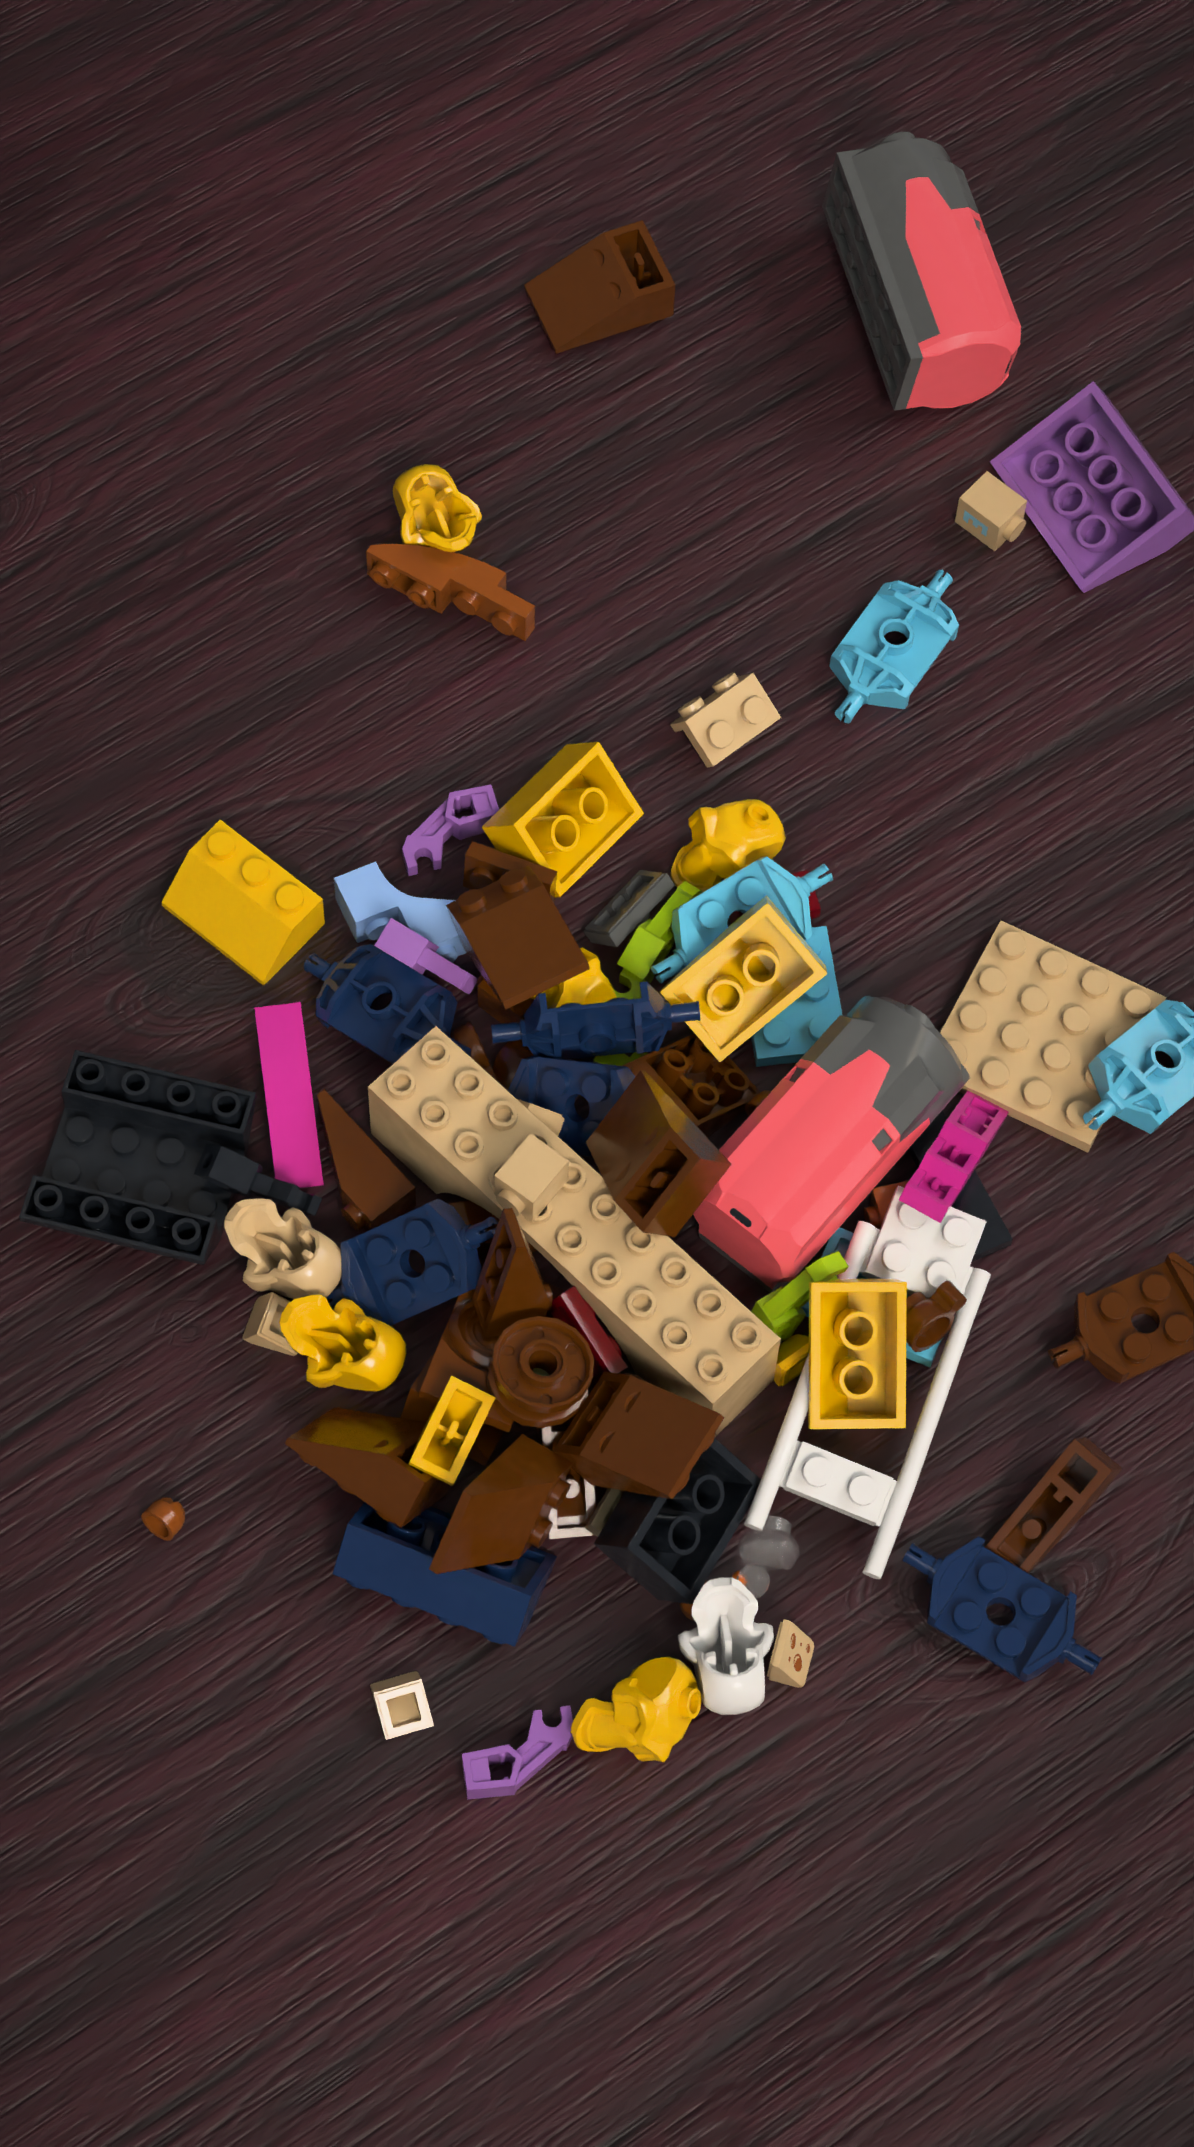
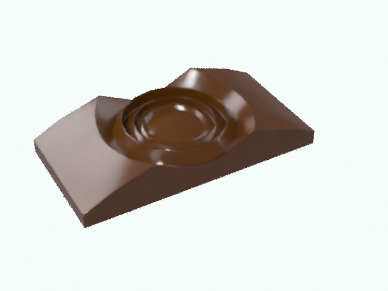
M479 1257L481 1268H483L485 1259ZM549 1284L552 1300L564 1292L563 1289ZM475 1289L458 1296L418 1395L419 1399L436 1405L451 1376L490 1394L486 1384L488 1365L492 1358L494 1345L500 1336H484L472 1300ZM493 1403L484 1423L509 1433L514 1420L506 1417Z

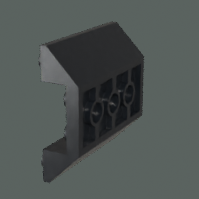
M75 1050L61 1091L65 1108L42 1177L33 1175L19 1220L204 1265L221 1240L224 1230V1219L230 1211L235 1194L194 1175V1171L206 1144L223 1146L241 1156H247L257 1098L256 1093Z

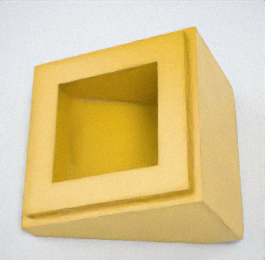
M796 1334L780 1344L774 1381L778 1386H784L801 1374L809 1353V1336Z

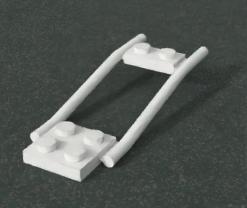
M899 1185L894 1191L880 1229H877L870 1223L858 1221L844 1257L849 1267L845 1272L838 1274L837 1278L857 1279L858 1274L862 1273V1276L870 1279H897L907 1282V1294L912 1295L922 1292L928 1299L942 1283L951 1281L966 1297L967 1301L956 1312L898 1479L895 1481L892 1477L804 1441H797L809 1409L808 1353L778 1437L744 1522L745 1526L762 1531L780 1486L786 1491L869 1525H876L879 1529L863 1569V1574L879 1580L883 1575L916 1487L972 1324L991 1276L989 1272L970 1266L987 1221L951 1207L942 1222L939 1223L899 1201L904 1187Z

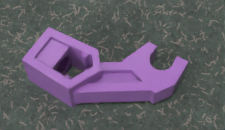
M491 784L449 792V797L411 835H407L402 848V856L408 876L418 874L416 860L419 857L425 856L430 858L434 870L441 869L443 844L451 836L462 840L485 833L482 826L499 810ZM472 810L473 813L471 816H462L460 819L455 817V813L459 814L461 811Z
M390 918L374 945L420 974H423L425 969L468 995H470L477 983L478 978L437 954L436 951L439 946L393 918Z
M571 1706L560 1707L561 1723L556 1727H548L544 1724L542 1710L533 1711L528 1740L517 1750H514L508 1744L463 1753L462 1767L467 1800L515 1795V1792L555 1756L562 1750L566 1751L573 1738L571 1733L573 1722ZM508 1761L512 1764L510 1779L504 1777L503 1780L491 1781L489 1765L498 1763L504 1765Z

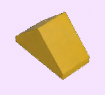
M451 1376L419 1437L408 1464L453 1486L496 1397Z

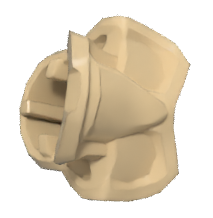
M263 1198L244 1199L237 1202L224 1219V1228L233 1249L240 1255L248 1258L247 1268L243 1273V1282L253 1290L260 1292L272 1290L282 1296L296 1299L310 1295L328 1297L337 1287L342 1277L341 1249L326 1235L313 1229L310 1221L301 1210L292 1207L280 1217L276 1204L272 1200Z

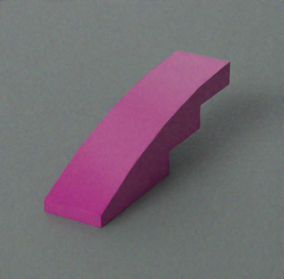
M301 1002L255 1007L275 1179L300 1187L299 1189L324 1186Z
M967 1090L946 1120L938 1137L926 1152L918 1169L906 1184L899 1201L941 1223L1009 1112Z

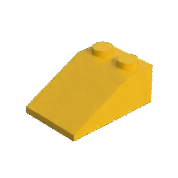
M766 895L722 932L660 990V993L670 1005L699 1001L701 1021H687L686 1024L715 1058L721 1062L826 976L827 969L823 961Z

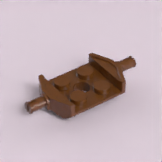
M1175 1252L1167 1254L1165 1262L1088 1296H1086L1084 1291L1077 1294L1074 1303L1076 1336H1074L1073 1340L1048 1350L1050 1360H1055L1053 1362L1054 1367L1060 1368V1366L1081 1357L1083 1362L1088 1360L1105 1378L1120 1384L1194 1351V1266ZM1139 1314L1149 1315L1155 1320L1157 1329L1152 1333H1141L1134 1328L1131 1319Z

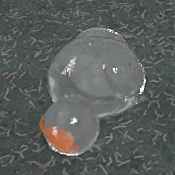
M768 1516L762 1531L752 1529L739 1542L738 1554L746 1566L734 1572L732 1577L741 1581L755 1598L763 1596L768 1591L770 1576L766 1570H789L794 1566L800 1555L799 1545L794 1537L791 1536L792 1525L786 1519Z

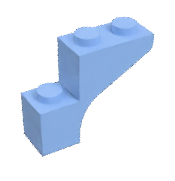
M376 861L334 878L335 899L357 943L367 939L378 940L390 918H393L439 946L436 953L452 963L458 956L466 953L446 907L447 904L455 900L420 898L407 895L388 882Z

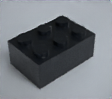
M715 1438L711 1446L701 1454L692 1468L686 1486L673 1499L625 1491L595 1540L594 1545L658 1600L693 1604L752 1504L761 1479Z

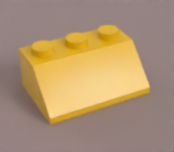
M599 742L567 744L482 826V829L496 850L557 871L556 898L561 897L644 812Z
M219 820L188 851L162 900V906L263 986L325 924L323 899L222 820Z
M839 1279L809 1282V1429L906 1428L907 1282L897 1279Z

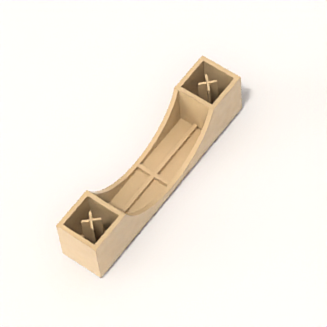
M437 1026L368 1086L371 1134L436 1194L443 1192L461 1196L481 1206L499 1219L504 1208L497 1202L494 1195V1175L530 1133L569 1160L568 1181L537 1218L532 1222L521 1213L519 1216H516L526 1240L572 1286L576 1287L580 1295L592 1307L613 1335L636 1375L650 1384L716 1411L724 1417L715 1432V1437L774 1380L781 1338L668 1236L643 1233L613 1200L603 1177Z

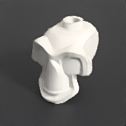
M733 1577L710 1579L701 1588L691 1609L692 1617L697 1623V1627L678 1635L680 1650L685 1658L694 1665L702 1702L706 1708L720 1715L747 1713L760 1706L765 1698L763 1657L769 1652L774 1640L773 1626L767 1623L754 1622V1617L758 1611V1602L741 1581Z

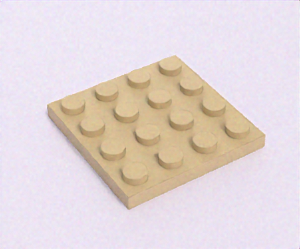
M1000 920L940 1033L952 1046L961 1064L969 1073L970 1079L960 1089V1093L965 1095L968 1090L1007 1110L1009 1116L1088 1153L1102 1127L1101 1125L1097 1130H1092L1088 1127L1097 1117L1087 1124L1083 1120V1115L1101 1102L1088 1067L1089 1063L1096 1055L1165 1001L1167 997Z

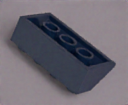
M366 1502L362 1504L347 1524L333 1575L346 1579L353 1587L371 1589L389 1596L395 1603L401 1606L416 1607L434 1614L446 1624L461 1625L479 1632L491 1642L516 1646L529 1625L557 1556L531 1546L517 1560L436 1574L429 1570V1567L450 1522L451 1514L434 1507H429L400 1528L395 1523L380 1517L376 1510Z

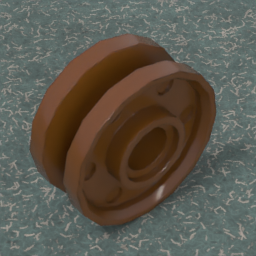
M542 1316L521 1319L503 1330L495 1343L492 1358L488 1365L486 1384L490 1395L496 1397L493 1403L506 1417L524 1426L538 1428L555 1426L564 1423L577 1414L586 1399L588 1387L593 1378L594 1358L590 1346L576 1328L565 1322ZM540 1368L549 1375L541 1376L534 1373L531 1369Z

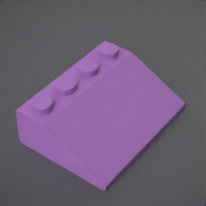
M1094 381L990 461L1004 483L1027 500L1026 514L1083 593L1161 555L1194 531V514L1110 399Z

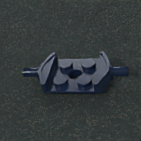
M368 944L356 947L339 963L334 962L333 965L314 953L309 956V959L313 961L312 963L306 959L304 970L323 981V986L316 998V1017L327 1029L329 1026H332L392 1065L435 1026L467 1055H471V1048L450 1037L458 1003L452 992L376 946ZM385 993L392 994V1001L388 1007L382 1010L371 1009L372 1002L377 996Z
M640 982L641 998L639 999L614 998L604 1003L586 1005L568 1003L559 1008L547 1009L546 993H539L524 1013V1019H520V1022L491 1024L493 1044L522 1039L523 1047L528 1046L534 1056L566 1060L659 1051L667 1030H672L673 1022L701 1021L699 1001L669 1005V1002L665 1003L664 998L648 982Z
M531 1056L521 1060L508 1092L516 1099L561 1114L565 1119L558 1137L578 1155L592 1156L586 1141L636 1076L629 1067ZM578 1095L583 1096L589 1103L590 1112L586 1119L579 1116L575 1110L574 1103Z
M437 1199L342 1242V1285L336 1287L326 1297L327 1300L333 1299L332 1302H329L330 1307L333 1310L335 1305L343 1298L352 1300L364 1311L367 1317L380 1320L392 1326L475 1289L482 1271L477 1248L480 1247V1243L494 1237L496 1228L487 1231V1228L497 1224L498 1221L494 1217H488L486 1220L473 1226L471 1224L466 1225L453 1206L441 1199ZM412 1249L418 1251L425 1260V1269L422 1274L417 1273L410 1266L409 1254Z
M981 1537L975 1538L949 1554L944 1560L942 1558L937 1560L934 1556L915 1546L914 1543L911 1544L902 1562H906L925 1575H928L927 1582L931 1584L927 1610V1623L1023 1682L1038 1677L1057 1662L1063 1664L1065 1659L1088 1672L1089 1675H1093L1103 1657H1099L1080 1644L1075 1643L1076 1639L1073 1638L1076 1594L1070 1591L1068 1596L1063 1595L983 1547L985 1540ZM995 1603L1004 1604L1011 1609L1013 1621L1003 1626L996 1625L987 1617L986 1609Z

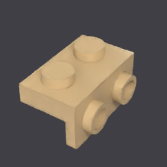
M735 672L724 676L712 685L715 691L705 700L698 696L678 709L681 717L670 724L674 732L682 730L685 732L707 768L718 764L781 718L754 673L737 677Z

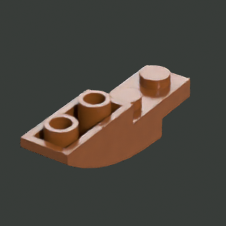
M376 544L370 545L366 551L367 575L381 587L393 588L408 596L415 605L421 608L429 607L442 614L449 603L453 602L463 613L477 615L492 623L502 634L514 635L524 641L527 640L535 629V605L507 591V573L494 566L463 554L420 545Z

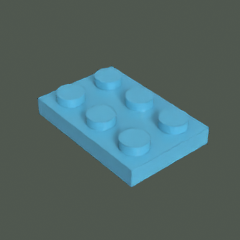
M827 926L812 927V937L805 940L826 965L827 975L751 1037L756 1067L798 1062L831 1024L842 1015Z

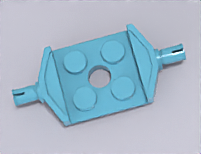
M937 570L927 587L922 585L919 588L899 580L887 582L876 593L831 655L829 667L848 691L847 697L835 711V715L840 721L845 716L844 723H851L853 717L864 704L905 709L907 707L913 690L949 640L954 641L957 637L959 624L953 611L940 600L947 587L953 582L949 573L942 577L944 571ZM897 631L904 634L907 641L900 645H894L887 642L884 635L888 632Z
M761 857L674 909L672 912V929L676 949L673 950V955L651 967L653 974H658L667 968L666 971L657 975L656 979L662 984L667 979L681 972L728 928V918L734 911L746 913L766 895L804 940L812 937L808 897L811 892L833 881L831 873L821 876L829 871L828 867L822 863L819 867L800 878L789 873L769 857Z
M1163 1001L1096 1055L1089 1063L1088 1067L1101 1102L1083 1115L1085 1124L1097 1117L1088 1126L1090 1129L1097 1130L1109 1118L1116 1116L1152 1134L1166 1119L1194 1097V1012L1183 1002ZM1155 1051L1167 1053L1173 1060L1174 1068H1166L1160 1065L1156 1060Z

